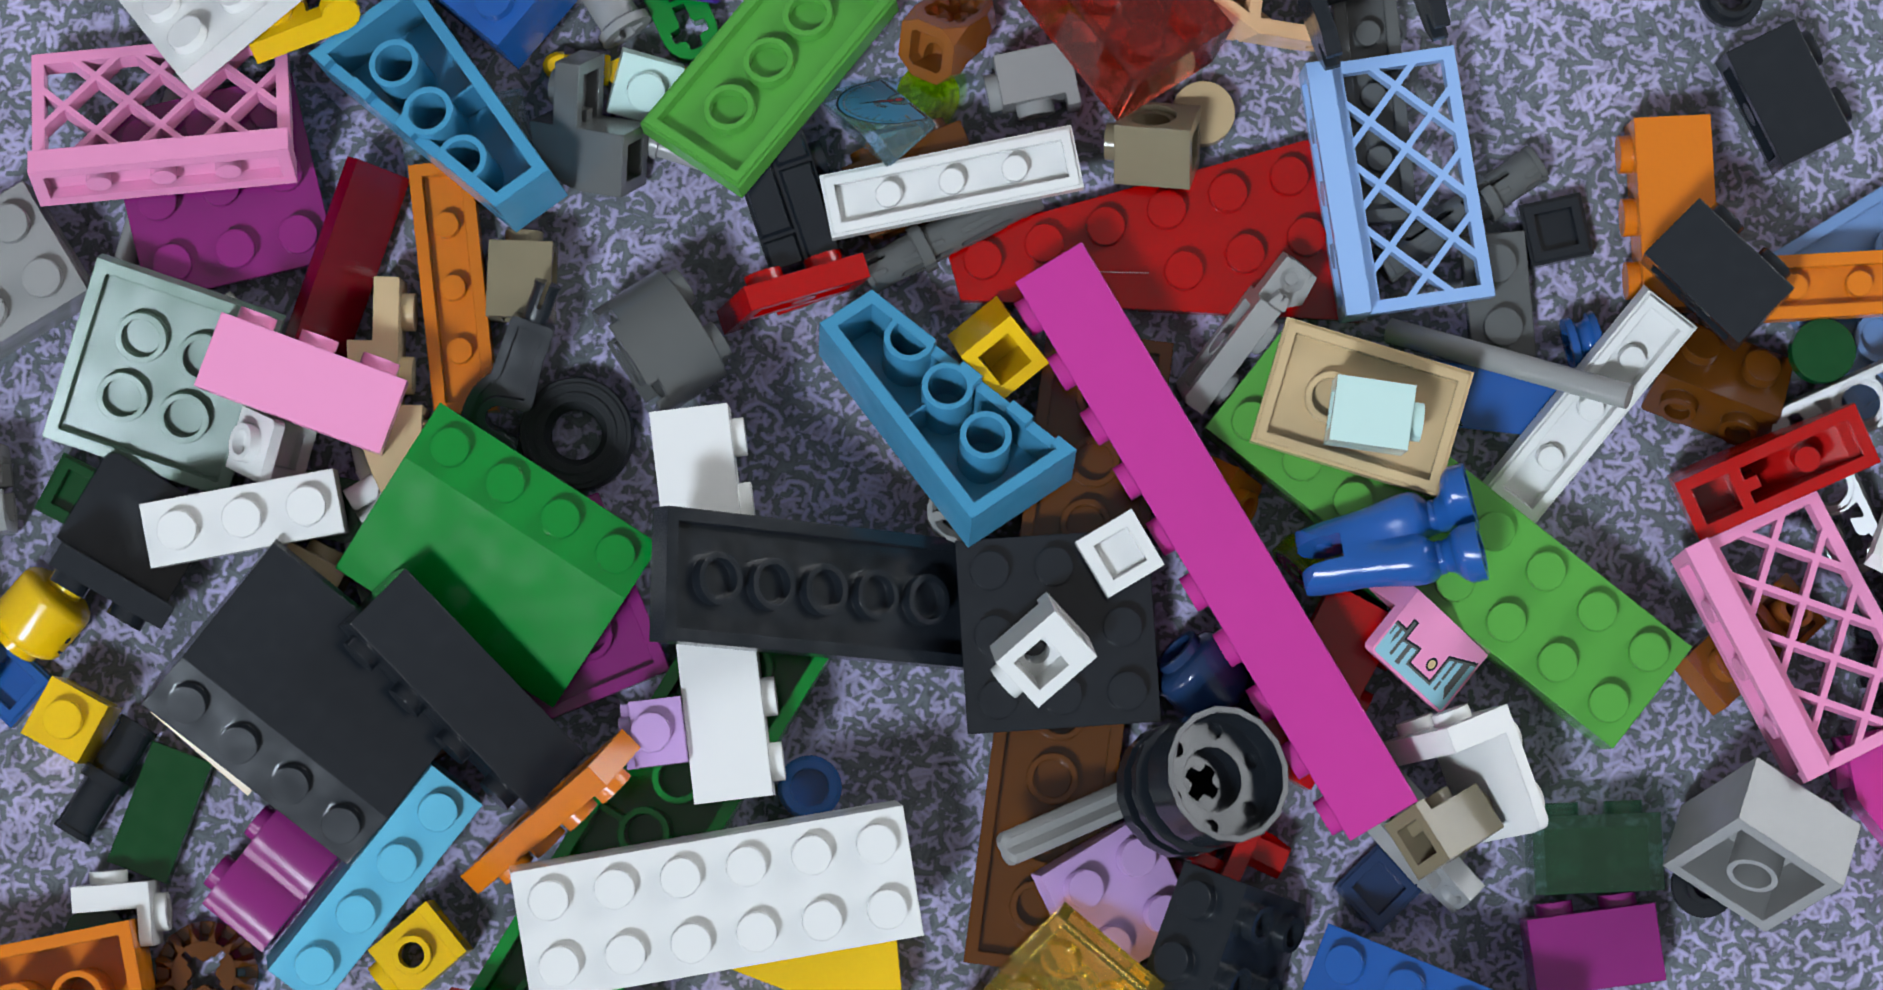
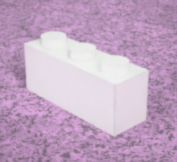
M333 468L139 504L151 568H163L265 549L275 539L286 545L288 543L349 533L338 470Z

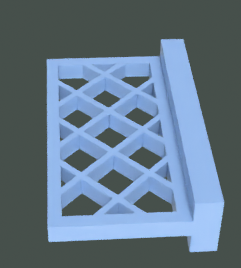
M1454 45L1340 62V67L1327 71L1323 69L1319 61L1305 63L1298 77L1322 223L1326 232L1325 242L1339 324L1364 320L1370 316L1490 299L1496 296ZM1440 63L1445 90L1431 107L1401 84L1414 67ZM1404 68L1396 81L1383 72ZM1368 74L1386 87L1388 92L1371 115L1368 116L1347 101L1343 77ZM1394 94L1425 116L1406 143L1375 121ZM1446 99L1450 120L1438 112ZM1350 117L1363 125L1354 138ZM1430 121H1433L1453 136L1455 153L1443 169L1412 148ZM1368 130L1399 152L1380 179L1357 163L1355 147ZM1404 157H1407L1436 178L1417 205H1414L1385 184ZM1456 162L1460 182L1448 174ZM1360 179L1372 187V190L1364 200ZM1441 183L1462 197L1466 214L1453 232L1422 211ZM1378 192L1409 214L1390 242L1367 224L1365 210ZM1415 219L1446 241L1427 268L1396 247ZM1467 225L1471 245L1459 237ZM1371 242L1383 250L1375 262L1373 260ZM1451 246H1454L1474 261L1477 279L1476 286L1454 289L1432 273ZM1390 255L1418 275L1419 279L1406 296L1380 300L1376 272ZM1425 282L1438 290L1436 292L1417 294Z

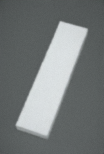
M1071 125L819 175L832 241L1084 190Z
M1643 285L1576 367V369L1633 384V396L1628 408L1623 409L1557 390L1482 482L1536 523L1698 327L1647 286Z

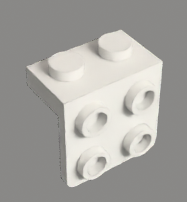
M1467 703L1434 715L1432 712L1396 724L1399 736L1384 742L1398 766L1437 757L1446 784L1454 796L1475 783L1478 784L1479 788L1490 798L1495 813L1504 825V828L1481 843L1535 833L1548 826L1544 795L1533 777L1522 746L1521 731L1513 721L1508 704L1471 712Z

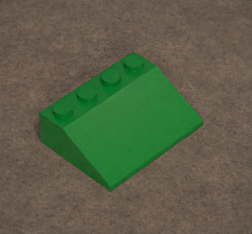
M439 403L335 568L372 592L393 571L406 568L521 688L554 707L651 560L652 539L447 406Z

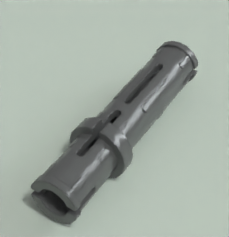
M1525 146L1520 152L1484 176L1479 173L1475 174L1483 222L1488 219L1492 222L1497 221L1505 215V207L1541 183L1549 180V174L1545 165L1529 146ZM1456 194L1427 214L1453 232L1466 214L1463 198ZM1417 220L1410 225L1396 247L1421 264L1437 254L1446 241ZM1468 225L1459 235L1460 238L1469 232ZM1379 247L1372 249L1374 262L1383 251ZM1390 255L1378 269L1384 279L1391 285L1411 271Z
M1042 199L935 220L921 227L918 224L911 225L905 228L906 235L878 250L864 255L871 276L866 282L870 289L878 294L898 281L924 269L928 274L938 269L937 263L950 255L1007 228V226L1044 210L1045 207Z

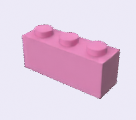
M240 307L237 317L221 312L194 386L382 456L409 385L407 380L397 377L400 368L399 364L367 352H363L360 363L335 354L339 342L302 329L298 340L274 331L277 319L246 307Z

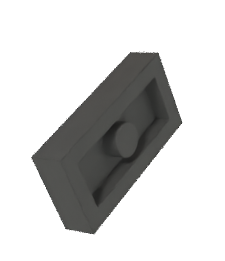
M1514 231L1485 234L1496 296L1490 299L1465 302L1468 339L1537 357L1525 232ZM1469 236L1461 237L1462 240L1471 245ZM1460 251L1463 287L1476 286L1477 279L1474 261Z

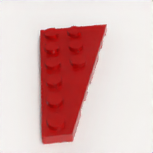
M1309 139L1198 169L1190 190L1135 186L1033 214L948 257L961 303L987 304L997 296L1004 305H1014L1015 302L1024 298L1015 283L1016 281L1082 242L1099 271H1104L1101 274L1123 310L1228 316L1251 285L1254 288L1257 286L1284 251L1305 265L1317 279L1304 303L1300 306L1288 307L1286 312H1281L1278 318L1284 320L1290 317L1296 320L1338 321L1325 242L1326 232L1322 223ZM1112 272H1146V273H1112ZM1362 320L1347 323H1361Z

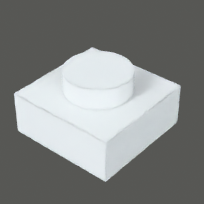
M1132 509L1075 542L1076 547L1107 599L1165 565Z

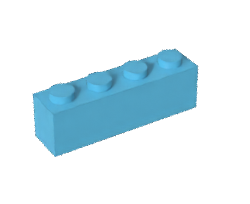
M433 760L389 818L348 864L343 861L339 864L266 955L268 971L293 990H335L483 806L478 794Z

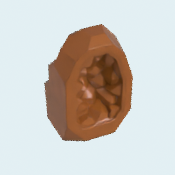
M923 0L916 4L902 21L898 53L911 75L938 85L961 74L967 62L986 47L988 36L996 26L993 1Z

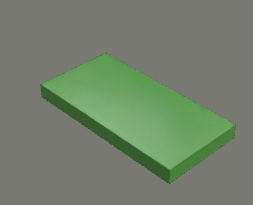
M744 0L640 122L643 133L743 198L899 11L897 0Z

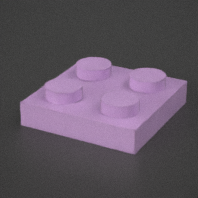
M1124 818L1031 873L1084 986L1091 989L1099 988L1150 956L1178 881L1167 857L1144 846L1126 826Z

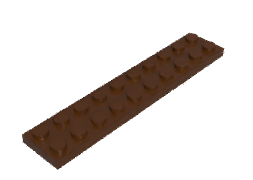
M1046 335L1044 356L1047 359V357L1057 351ZM1141 339L1169 385L1174 343ZM1049 363L1041 370L1035 423L1055 439L1059 435L1076 448L1077 452L1072 479L1023 511L1019 537L1093 532L1130 509L1133 510L1143 529H1146L1145 523L1150 521L1152 516L1151 508L1143 495L1133 501L1130 499L1112 469L1122 462L1110 440L1100 446L1097 444L1079 414L1089 407L1087 401L1077 385L1066 391ZM1124 724L993 733L963 962L1080 978L1031 873L1110 827L1112 823L1013 866L1008 865L1003 860L996 838L1003 831L1116 783Z

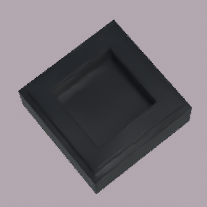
M1580 192L1516 207L1520 230L1525 232L1529 269L1590 257L1594 254Z

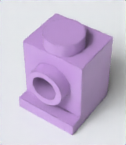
M682 696L633 701L620 705L619 731L623 729L641 747L627 763V770L689 763Z

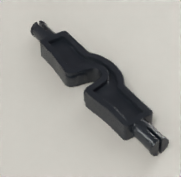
M535 278L534 280L535 283L524 313L515 312L512 315L493 368L480 377L472 387L461 411L462 417L515 451L519 445L518 437L493 424L489 420L488 410L492 407L500 406L528 412L534 405L544 359L555 332V326L548 323L558 293L561 291L559 285L551 282L543 305H540L539 302L547 280Z

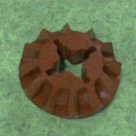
M216 921L191 923L169 936L156 958L155 988L157 990H186L192 984L191 980L194 978L196 971L190 965L192 961L186 956L187 953L192 958L197 957L205 962L213 957H218L224 952L226 955L219 961L221 965L215 972L217 978L221 981L219 984L225 990H255L259 975L255 951L245 938L227 924ZM204 984V985L200 986L199 988H195V989H192V990H220V989H219V988H214L213 986H211V985H209V984Z

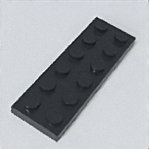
M669 505L653 508L649 642L963 670L955 543L946 540L945 537Z

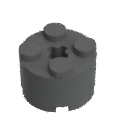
M676 268L667 274L658 269L592 311L598 329L606 323H610L608 327L615 338L609 341L607 345L640 396L646 403L656 396L659 398L656 402L655 411L678 409L726 378L725 366L729 365L727 357L732 354L729 345L715 324L710 321L702 326L694 314L691 303L696 301V297L685 278Z

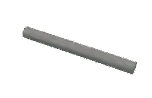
M1395 318L1389 320L1385 329L1384 341L1386 343L1623 409L1628 408L1633 396L1634 385L1631 383Z

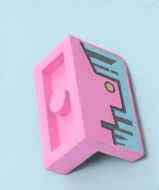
M1416 587L1368 588L1391 611L1367 639L1365 648L1430 708L1438 713L1444 711L1488 654Z

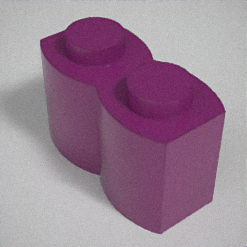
M267 804L245 830L244 834L252 841L239 858L235 860L227 854L203 883L211 892L202 904L261 952L272 947L341 861V859L270 804Z

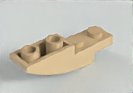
M374 276L372 340H347V358L360 363L363 352H367L399 364L400 368L397 377L405 379L409 383L405 395H414L417 379L415 357H406V331L416 332L418 299L416 293H407V283L400 277ZM405 396L382 456L363 449L373 478L381 493L430 418V410L423 405H405Z

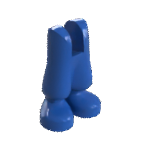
M1459 463L1447 466L1440 476L1438 494L1434 499L1426 501L1423 497L1413 492L1400 493L1360 510L1296 531L1295 542L1297 552L1301 557L1321 559L1344 554L1341 557L1313 564L1304 570L1302 578L1307 596L1331 595L1372 587L1423 586L1436 582L1442 575L1448 574V572L1456 573L1472 583L1489 580L1486 553L1479 532V520L1464 464ZM1450 533L1442 541L1433 542L1429 540L1434 535Z

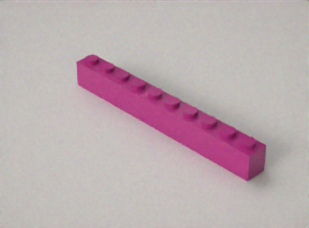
M1083 243L1077 244L1016 281V285L1024 298L1014 303L1017 311L1033 336L1045 331L1057 351L1047 357V361L1064 389L1068 391L1077 385L1087 401L1089 407L1079 414L1099 446L1109 440L1122 460L1120 464L1112 469L1130 499L1133 501L1143 495L1154 513L1155 518L1145 524L1162 553L1167 556L1176 550L1189 573L1180 577L1179 581L1198 612L1209 606L1220 623L1222 629L1213 633L1212 636L1231 667L1243 662L1256 683L1245 691L1262 720L1266 724L1272 719L1277 718L1289 739L1280 745L1283 754L1297 778L1300 780L1310 774L1323 795L1314 801L1313 805L1331 835L1334 836L1344 830L1351 841L1419 801Z

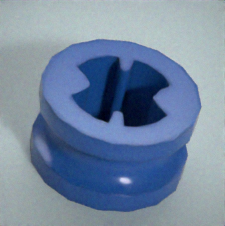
M1593 312L1584 313L1583 319L1580 322H1573L1570 317L1560 320V336L1569 367L1576 368L1602 336L1599 322Z

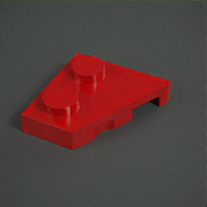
M840 249L829 250L805 259L803 261L805 269L783 275L781 266H774L744 277L746 286L740 289L716 311L724 335L744 329L743 325L749 320L776 312L778 316H782L811 304L855 290L871 277L863 252L842 258Z

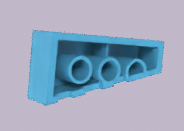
M382 0L362 14L354 27L333 35L308 53L331 81L515 232L521 230L568 196L429 0Z
M870 290L819 323V356L968 548L1072 479L1077 452L1076 448L1059 435L1055 439L1033 421L1034 416L1014 400L1009 403L982 381L983 376L965 361L961 364L940 349L936 345L935 338L875 291Z

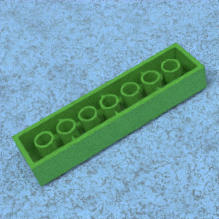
M1281 332L1201 433L1315 524L1360 510L1390 496L1412 492L1249 443ZM1449 457L1447 466L1459 464ZM1465 469L1479 520V532L1486 553L1489 580L1472 583L1456 573L1448 572V574L1442 575L1434 583L1414 587L1419 589L1488 654L1487 660L1601 750L1613 749L1688 654L1692 646ZM1416 493L1423 497L1426 501L1434 499L1432 497ZM1450 533L1434 535L1429 540L1433 542L1442 541Z

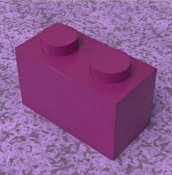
M1636 891L1598 895V908L1573 911L1572 899L1533 904L1535 916L1519 918L1529 990H1598L1665 981L1666 973L1656 904L1648 901L1637 902Z

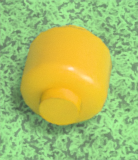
M43 567L27 568L0 598V642L15 656L27 662H34L36 658L41 660H55L82 632L91 619L89 606L85 599L50 580L55 570L51 571Z

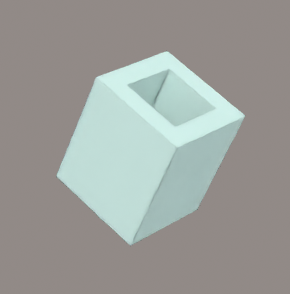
M1338 374L1332 380L1323 445L1398 456L1403 455L1408 451L1409 441L1420 442L1422 435L1425 403L1415 402L1417 385Z

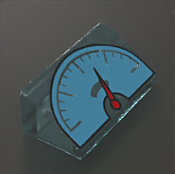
M883 79L833 89L822 102L837 124L887 167L895 163L933 130V127L936 125L928 115Z

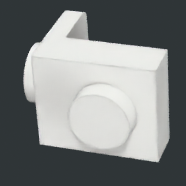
M243 405L238 423L232 430L229 438V455L225 467L256 482L306 473L317 432Z
M128 869L89 872V884L70 888L72 914L137 908L140 947L155 946L163 943V931H170L172 929V901L169 892H160V881L155 879L128 881Z

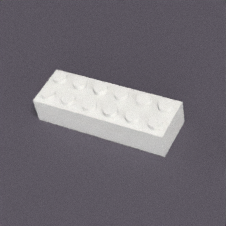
M896 800L509 866L529 990H616L924 936L904 808Z

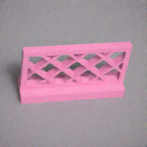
M154 44L31 55L32 151H27V173L40 207L298 183L297 160L293 146L290 52L276 57L275 66L256 84L237 70L250 56H254L248 45L193 91L173 76L176 72ZM139 66L150 74L129 95L109 82L122 68ZM75 72L86 80L65 101H62L48 90V75ZM228 79L244 90L246 94L229 111L224 113L207 101L206 98ZM162 85H165L183 99L162 119H159L144 108L142 104ZM275 87H276V97H274L273 95L270 94V92H271ZM100 90L119 105L99 124L95 125L77 111ZM259 102L277 114V128L248 131L239 122ZM48 106L54 110L49 116ZM195 108L215 122L204 135L182 136L174 130ZM131 114L151 128L139 141L118 142L110 136ZM67 120L87 134L74 147L49 149V137Z
M1817 491L1709 539L1705 538L1685 548L1670 560L1781 771L1787 777L1803 785L1883 745V718L1871 714L1879 683H1883V613ZM1802 508L1806 509L1817 530L1811 552L1778 541L1785 517ZM1772 524L1768 537L1754 533ZM1737 540L1765 548L1756 579L1732 572L1721 548ZM1824 545L1832 559L1821 556ZM1775 552L1808 563L1799 595L1766 584ZM1818 567L1838 573L1843 578L1848 590L1842 609L1809 598ZM1741 587L1752 591L1749 602ZM1762 594L1795 605L1786 637L1763 630L1756 617ZM1855 603L1862 616L1852 613ZM1805 609L1838 620L1829 652L1796 641ZM1849 624L1871 631L1878 644L1873 667L1840 656ZM1772 645L1782 648L1780 658H1778ZM1793 652L1826 663L1817 695L1794 688L1787 675V669ZM1836 667L1869 678L1860 710L1827 699ZM1803 703L1813 706L1810 717ZM1823 710L1856 720L1849 747L1831 756L1817 732ZM1867 725L1882 729L1863 739Z

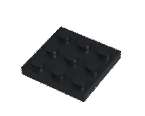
M1146 528V529H1144V530H1145L1146 534L1148 535V528ZM1091 532L981 539L969 548L963 541H955L967 734L1161 722L1151 574L1107 599L1075 545L1077 540ZM1047 592L1086 633L1096 652L1097 658L1038 708L1024 692L1017 698H1014L998 682L990 670L996 664L990 645L1038 605L1037 599ZM1040 640L1025 654L1029 656L1041 654L1046 647V642Z

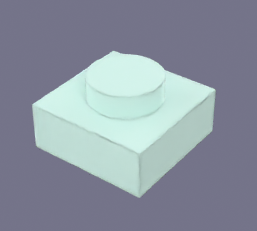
M622 47L606 111L642 121L684 72V63Z

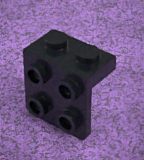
M118 453L105 455L42 557L47 564L56 569L50 580L83 599L90 589L112 601L106 612L138 631H141L146 621L162 630L175 608L168 600L191 562L163 568H151L139 504L186 496L188 494Z
M1185 861L1140 983L1155 990H1283L1282 979L1291 954L1298 948L1304 936L1306 906L1292 899L1250 886Z

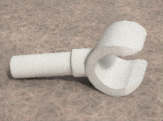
M350 445L356 469L355 473L360 481L343 490V493L363 523L380 497L381 491L373 478L363 449Z

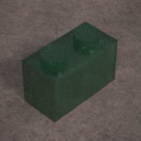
M1642 800L1603 801L1604 814L1579 815L1578 802L1545 803L1548 826L1535 833L1524 835L1527 894L1551 895L1665 890L1664 866H1662L1661 812H1643Z

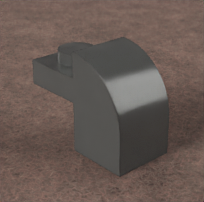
M580 50L555 62V68L552 70L548 82V98L550 103L554 104V108L529 121L531 140L534 148L561 183L579 191L621 198L646 184L648 136L643 133L640 125L641 121L602 115L605 53Z

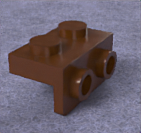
M1694 323L1698 328L1650 384L1644 395L1641 408L1661 416L1669 422L1694 428L1721 438L1732 445H1738L1771 433L1772 425L1777 424L1781 418L1793 370L1788 357L1746 341L1734 352L1711 329Z

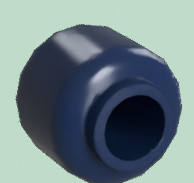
M1187 631L1170 643L1157 661V667L1160 670L1158 676L1159 691L1184 717L1214 706L1234 707L1245 710L1250 702V698L1245 690L1249 688L1252 677L1243 662L1234 667L1230 666L1212 636L1215 632L1204 631L1196 634L1194 631Z

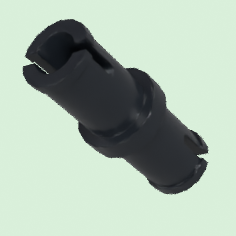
M122 713L94 762L87 761L83 765L80 772L85 775L60 817L56 818L53 823L61 830L88 845L92 842L93 835L117 796H126L131 788L130 785L126 784L127 780L152 739L154 740L157 736L151 730Z

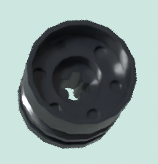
M1214 706L1141 733L1125 750L1116 774L1117 802L1126 826L1144 846L1165 857L1189 859L1264 834L1280 817L1289 792L1288 764L1278 739L1262 720L1240 708Z

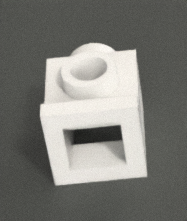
M1047 592L1037 599L1038 605L990 645L996 662L990 670L998 682L1014 698H1017L1024 692L1038 708L1097 658L1096 652L1086 633ZM1040 640L1046 642V647L1041 654L1037 656L1025 654Z

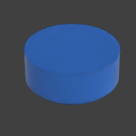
M806 755L792 760L785 766L786 780L778 781V795L788 812L798 817L832 811L836 807L842 793V782L837 769L829 761L818 756Z

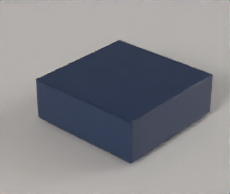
M1378 843L1332 886L1376 933L1381 932L1422 891L1417 887V884H1414Z

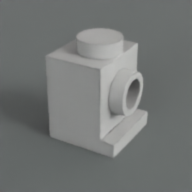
M1068 40L993 55L994 73L983 75L991 113L1002 111L1003 114L1017 112L1019 121L1033 120L1054 114V104L1065 102L1067 114L1080 111L1081 98Z

